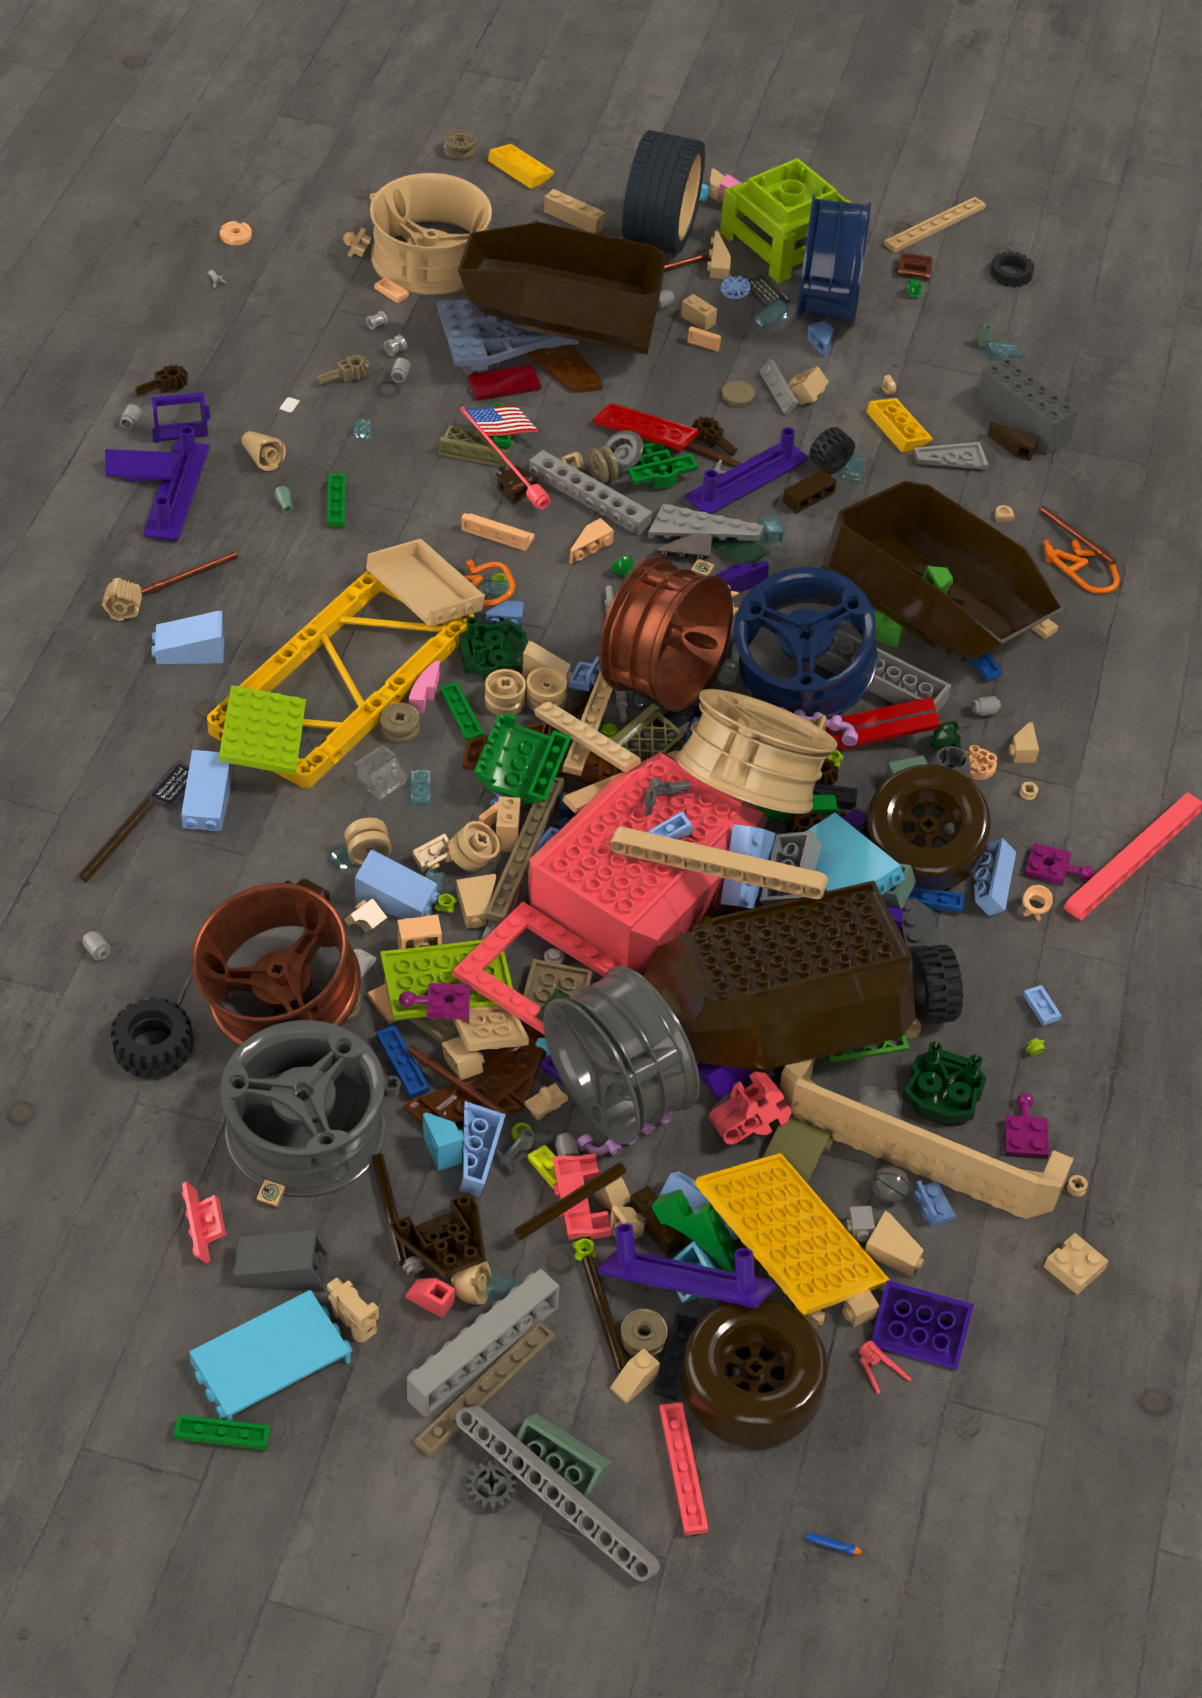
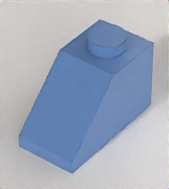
M824 320L808 325L807 339L823 357H826L832 343L834 329Z

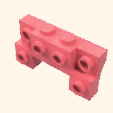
M595 1153L581 1156L561 1155L553 1157L557 1184L553 1185L555 1198L560 1197L562 1199L584 1185V1181L592 1180L599 1175ZM587 1198L559 1216L564 1217L568 1240L589 1236L590 1240L612 1236L608 1212L590 1214Z

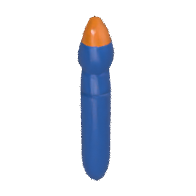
M814 1533L805 1535V1538L814 1544L838 1551H845L849 1555H859L862 1553L860 1548L851 1543L846 1544Z

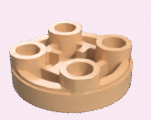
M971 745L969 749L964 751L971 761L969 778L984 780L990 778L995 773L997 756L994 753L981 749L978 745Z

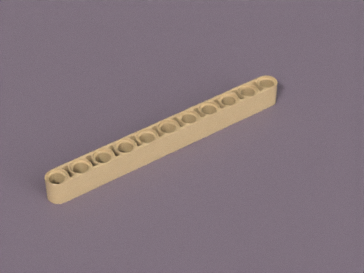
M617 827L609 843V848L617 854L811 899H821L828 883V877L818 871L626 827Z

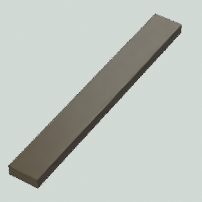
M538 1321L414 1439V1444L431 1458L461 1429L456 1422V1415L459 1410L474 1405L483 1408L555 1339L556 1334Z

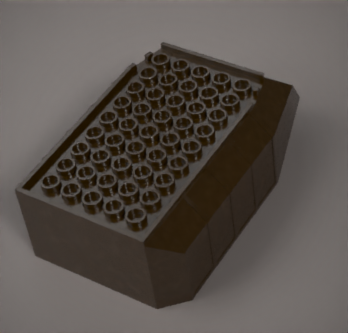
M534 222L471 232L458 268V273L469 300L485 313V318L491 315L497 318V322L502 323L505 320L512 322V326L516 328L648 355L667 255L654 246L544 222Z
M903 481L840 510L821 566L823 569L831 570L847 577L864 592L873 607L934 648L938 645L946 649V654L951 655L954 653L962 657V662L968 659H977L1065 609L1024 547L928 484ZM927 566L943 567L949 570L953 577V583L949 587L947 595L923 578Z
M874 880L826 891L821 899L800 897L710 919L711 924L703 927L696 925L693 927V931L684 935L682 932H679V937L658 946L643 976L655 987L674 1012L688 1038L695 1060L698 1063L763 1071L900 1038L915 1020L912 955Z

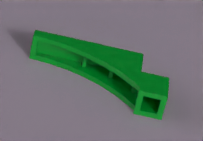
M681 1189L660 1195L651 1207L661 1225H669L685 1234L701 1246L723 1270L736 1273L735 1251L738 1248L735 1246L728 1229L720 1218V1214L710 1202L691 1208L688 1199L684 1196Z

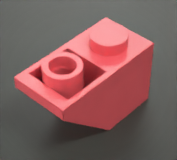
M437 1278L417 1279L405 1295V1298L443 1319L455 1303V1288Z

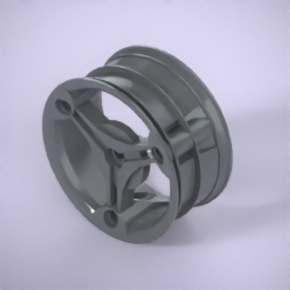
M615 966L609 969L605 976L597 983L582 988L571 997L554 999L547 1004L544 1011L543 1025L547 1046L555 1068L577 1107L604 1136L609 1139L611 1138L612 1141L619 1144L631 1143L643 1130L645 1122L650 1124L657 1123L668 1112L687 1110L695 1105L699 1097L700 1080L698 1067L688 1038L665 999L642 975L628 967Z
M296 1020L276 1024L259 1031L243 1042L228 1060L220 1086L222 1106L227 1117L225 1123L226 1146L238 1170L259 1187H262L265 1179L284 1185L285 1192L283 1195L290 1197H315L329 1194L345 1188L365 1174L373 1165L372 1156L380 1153L385 1138V1117L381 1106L385 1088L384 1075L380 1062L373 1050L360 1037L349 1030L331 1023L315 1020ZM292 1068L282 1073L276 1079H263L278 1071ZM340 1073L355 1080L370 1095L369 1104L364 1116L349 1133L341 1130H330L326 1116L332 1111L336 1102L334 1082ZM248 1102L272 1106L275 1113L282 1120L291 1124L302 1125L311 1137L307 1147L291 1148L276 1145L253 1133L242 1120ZM318 1122L323 1132L318 1134L313 1123Z

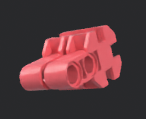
M754 1072L749 1075L753 1083L746 1088L743 1087L740 1081L736 1083L731 1091V1098L709 1113L708 1119L726 1144L733 1145L753 1132L755 1134L768 1135L772 1132L769 1123L775 1119H778L781 1126L788 1122L792 1111L784 1102L783 1094L766 1073Z

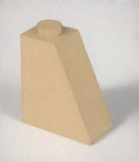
M528 642L523 653L522 676L524 679L527 680L528 675L537 668L551 667L561 671L566 676L568 682L572 675V672H570L571 664L536 643Z
M496 874L457 880L456 893L466 929L486 926L488 919H485V912L496 889Z
M885 1211L869 1238L865 1251L872 1259L912 1278L914 1272H919L924 1263L922 1254L924 1250L889 1212Z

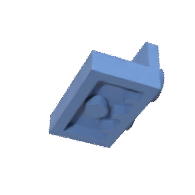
M916 1181L912 1192L913 1198L916 1203H919L924 1220L928 1221L930 1227L954 1221L955 1214L939 1182L936 1181L923 1185L921 1181Z

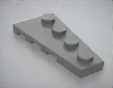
M980 442L915 447L913 452L917 464L988 470L989 466Z

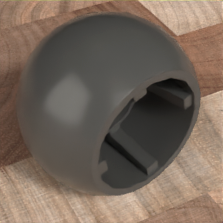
M957 747L941 748L933 755L930 762L931 765H940L954 769L966 777H969L971 773L969 756Z

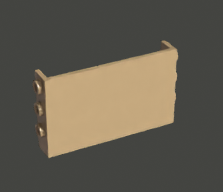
M422 539L368 554L366 569L429 627L482 611L485 595Z

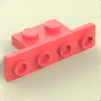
M186 1181L182 1183V1197L186 1202L187 1210L185 1213L190 1223L189 1234L193 1239L194 1247H192V1251L197 1259L207 1264L211 1262L207 1244L226 1235L220 1201L217 1196L213 1195L199 1202L197 1189Z

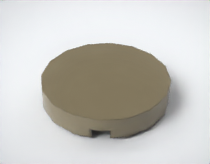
M731 381L723 386L722 398L731 406L744 407L754 401L755 390L747 382Z

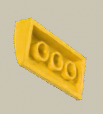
M897 398L870 401L866 413L902 453L912 451L915 447H922L932 441L933 438Z

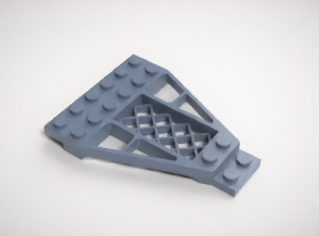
M470 300L437 301L438 312L454 365L470 366L471 371L488 370L489 365L540 348H555L561 345L579 344L578 340L516 328L512 326V322L507 320L500 323L497 322V318L494 316H488V318L476 317L473 309H480ZM493 349L495 351H504L492 356H487L486 353L487 351H492Z

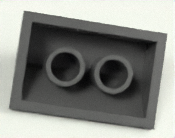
M907 899L903 907V922L900 933L910 953L917 947L940 945L933 910L917 899Z

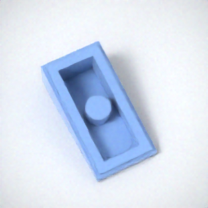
M682 811L649 830L648 833L680 839L693 833L694 829Z

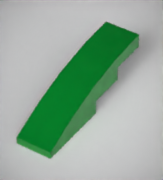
M813 795V807L810 812L817 810L820 816L838 812L835 795ZM756 805L757 809L765 814L768 819L767 821L779 818L780 822H784L793 814Z

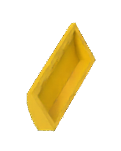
M512 144L490 149L488 161L530 189L541 185L554 175L553 170Z

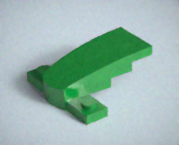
M642 439L644 445L642 456L635 467L628 468L627 473L633 485L648 482L654 489H662L675 485L678 475L698 471V464L693 454L671 458L669 450H665L664 445Z

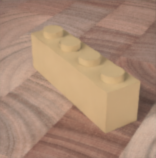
M555 189L551 190L544 197L545 213L587 232L598 234L605 228L606 212Z

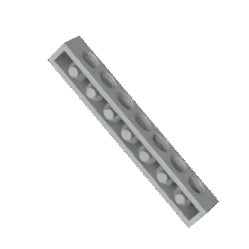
M541 450L529 460V473L638 536L651 525L652 511L548 452Z

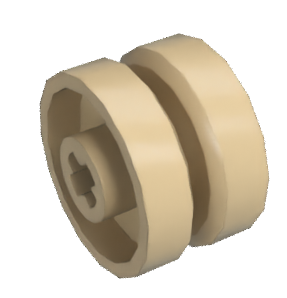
M541 667L533 670L526 680V703L528 707L534 711L543 703L550 701L562 709L567 700L568 682L566 676L561 671L551 667Z
M510 669L496 670L489 674L485 682V705L487 709L495 715L502 714L503 716L506 713L516 715L521 712L525 707L526 681L519 672Z
M368 817L354 821L344 832L349 858L358 866H362L370 850H374L389 858L392 852L387 827L383 821L377 818Z
M480 821L468 822L449 842V852L454 862L460 868L471 872L481 870L498 854L500 848L496 833L488 825Z

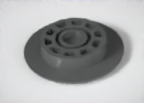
M629 430L613 434L603 445L608 446L613 451L618 464V474L634 467L640 460L644 448L642 438L636 432Z

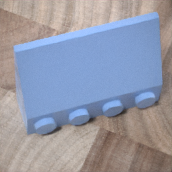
M733 824L729 851L770 860L775 833L752 826ZM724 878L720 904L748 909L762 907L763 904L760 898L763 887Z

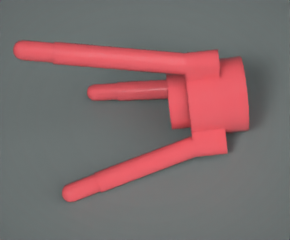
M868 1341L860 1348L859 1353L862 1357L859 1361L864 1366L877 1394L880 1393V1390L868 1365L869 1363L875 1365L882 1360L907 1381H911V1378L891 1361L873 1341Z

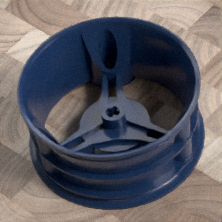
M813 195L796 320H799L800 315L805 313V318L807 313L824 315V320L828 316L854 327L866 250L871 202L863 205L816 199V195Z
M799 567L784 570L767 577L757 584L742 601L734 623V638L739 653L740 675L749 695L752 698L777 707H784L793 714L796 710H803L806 716L813 717L815 712H819L825 715L826 719L831 718L833 715H839L855 705L870 688L876 674L878 659L874 640L875 616L864 592L847 577L831 570L816 567ZM804 603L825 604L833 607L823 612L813 609H800L790 614L779 612L783 608ZM850 622L863 636L861 647L854 660L843 671L825 680L820 675L814 673L816 659L826 654L833 643V633ZM761 627L776 634L781 651L786 656L797 661L798 674L792 676L787 682L777 679L764 671L754 660L749 650V645ZM803 661H809L810 673H803Z

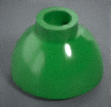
M627 554L617 559L611 565L610 569L612 572L626 578L633 570L634 561L632 556Z

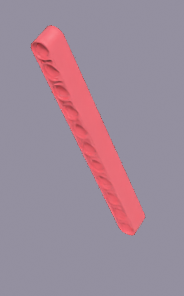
M1187 792L1067 900L1063 909L1079 921L1084 919L1202 811V801Z

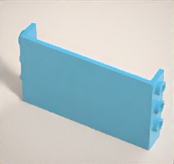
M833 813L805 831H812L822 844L815 871L824 873L828 877L825 892L874 880L882 895L905 880L899 863L836 813Z
M311 1290L189 1351L191 1364L196 1370L194 1372L195 1377L200 1385H205V1393L209 1401H214L217 1405L216 1412L221 1420L233 1421L232 1415L341 1358H343L346 1364L351 1363L350 1353L352 1348L347 1340L343 1341L338 1325L336 1323L332 1324L327 1308L325 1306L321 1307Z

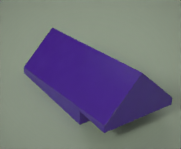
M105 449V474L107 477L122 476L124 481L172 480L183 456L182 454L172 452Z
M764 561L752 564L751 562L735 564L715 574V576L725 580L730 586L731 592L741 593L755 587L768 577L769 563Z
M705 1063L697 1064L699 1076L717 1100L729 1094L733 1086L739 1081L742 1085L751 1081L749 1075L752 1073L765 1071Z

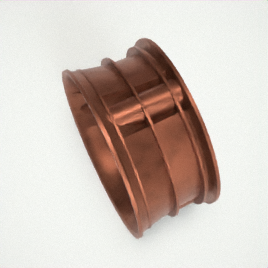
M653 556L639 563L628 574L616 592L603 625L599 662L606 684L617 691L635 690L638 695L645 698H654L663 708L673 712L684 710L692 705L699 698L700 692L706 690L721 664L729 641L733 619V600L730 588L725 580L715 575L697 576L691 570L678 569L670 560L661 556Z
M268 883L240 891L213 910L202 924L194 941L191 964L196 985L203 997L209 1002L211 1013L219 1029L238 1046L259 1031L283 1022L315 1020L341 1027L352 1013L358 1000L361 987V971L356 954L347 941L343 921L337 910L326 898L309 888L290 883ZM279 927H304L305 932L289 949L271 952L262 957L254 966L228 968L227 962L230 957L252 937ZM336 946L341 953V957L333 978L319 995L305 1005L304 997L309 992L313 982L310 962L320 947ZM231 990L250 991L264 1005L272 1008H284L287 1013L273 1017H248L225 1009L222 1001ZM298 1003L300 1008L293 1011L291 1006Z

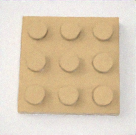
M500 1006L469 1008V1020L453 1019L467 1051L519 1047L528 1045L529 1037L519 1018Z

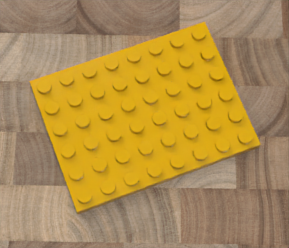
M782 1153L703 1175L694 1182L714 1209L727 1222V1225L737 1234L741 1242L748 1249L752 1250L756 1260L762 1264L768 1274L776 1281L782 1291L804 1316L859 1296L868 1289L873 1291L886 1285L887 1280L890 1281Z

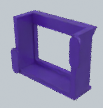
M203 392L151 397L154 428L152 429L154 443L180 439V428L186 425L193 427L195 438L208 436L207 420L210 419V408L205 404ZM200 402L202 421L159 425L157 406Z

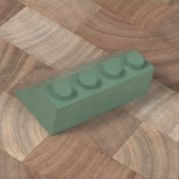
M537 1413L525 1418L516 1436L519 1441L588 1500H590L602 1484L613 1463ZM520 1457V1463L524 1466L523 1459ZM537 1472V1478L541 1481V1476Z

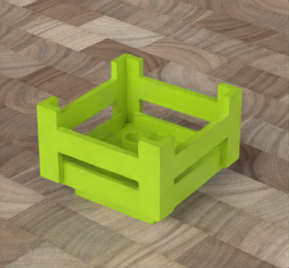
M796 158L753 176L742 184H736L725 189L720 234L728 241H732L735 234L770 264L768 275L777 283H781L791 278L792 267L804 262L806 245L796 250L794 249L796 241L807 237L813 195H816V199L852 202L846 200L833 186ZM747 216L773 238L772 247L739 218Z

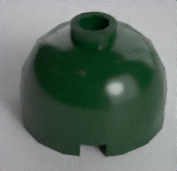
M943 722L940 724L939 729L934 730V734L930 736V745L934 747L936 752L941 748L949 746L961 749V735H958L956 731L960 729L958 722Z

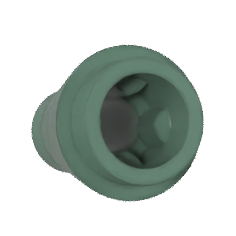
M990 324L983 325V329L977 339L978 346L982 349H989L993 344V326Z
M286 486L276 488L274 497L283 512H291L293 510L291 490Z

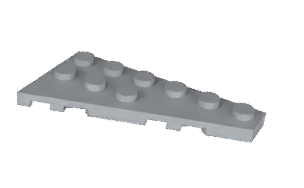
M663 504L648 531V538H654V535H664V538H670V536H680V538H683L693 533L712 534V537H719V540L735 537L740 541H759L764 526L739 519L726 518L721 515H712L706 512Z

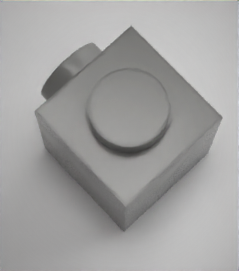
M871 1206L849 1208L848 1217L845 1220V1228L856 1241H868L875 1230Z

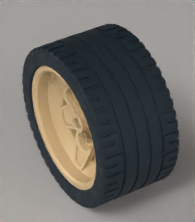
M653 130L645 132L637 147L626 187L622 214L623 239L652 245L659 250L677 254L683 250L692 230L702 190L705 170V145L702 141Z

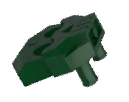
M475 617L467 618L466 630L459 635V651L464 672H474L481 676L483 680H486L492 672L501 669H510L521 674L523 672V653L528 644L526 633L511 620L488 625L487 623H478Z
M936 1041L930 1042L928 1052L917 1055L910 1081L904 1089L903 1098L919 1115L945 1124L973 1120L976 1102L980 1101L987 1080L980 1069L982 1064L981 1056L978 1055L977 1060H975L976 1054L966 1058L942 1050V1045L939 1042L937 1047H935Z

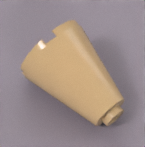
M248 431L243 435L242 445L257 466L264 471L276 469L279 467V462H283L285 459L286 447L280 439L253 431Z

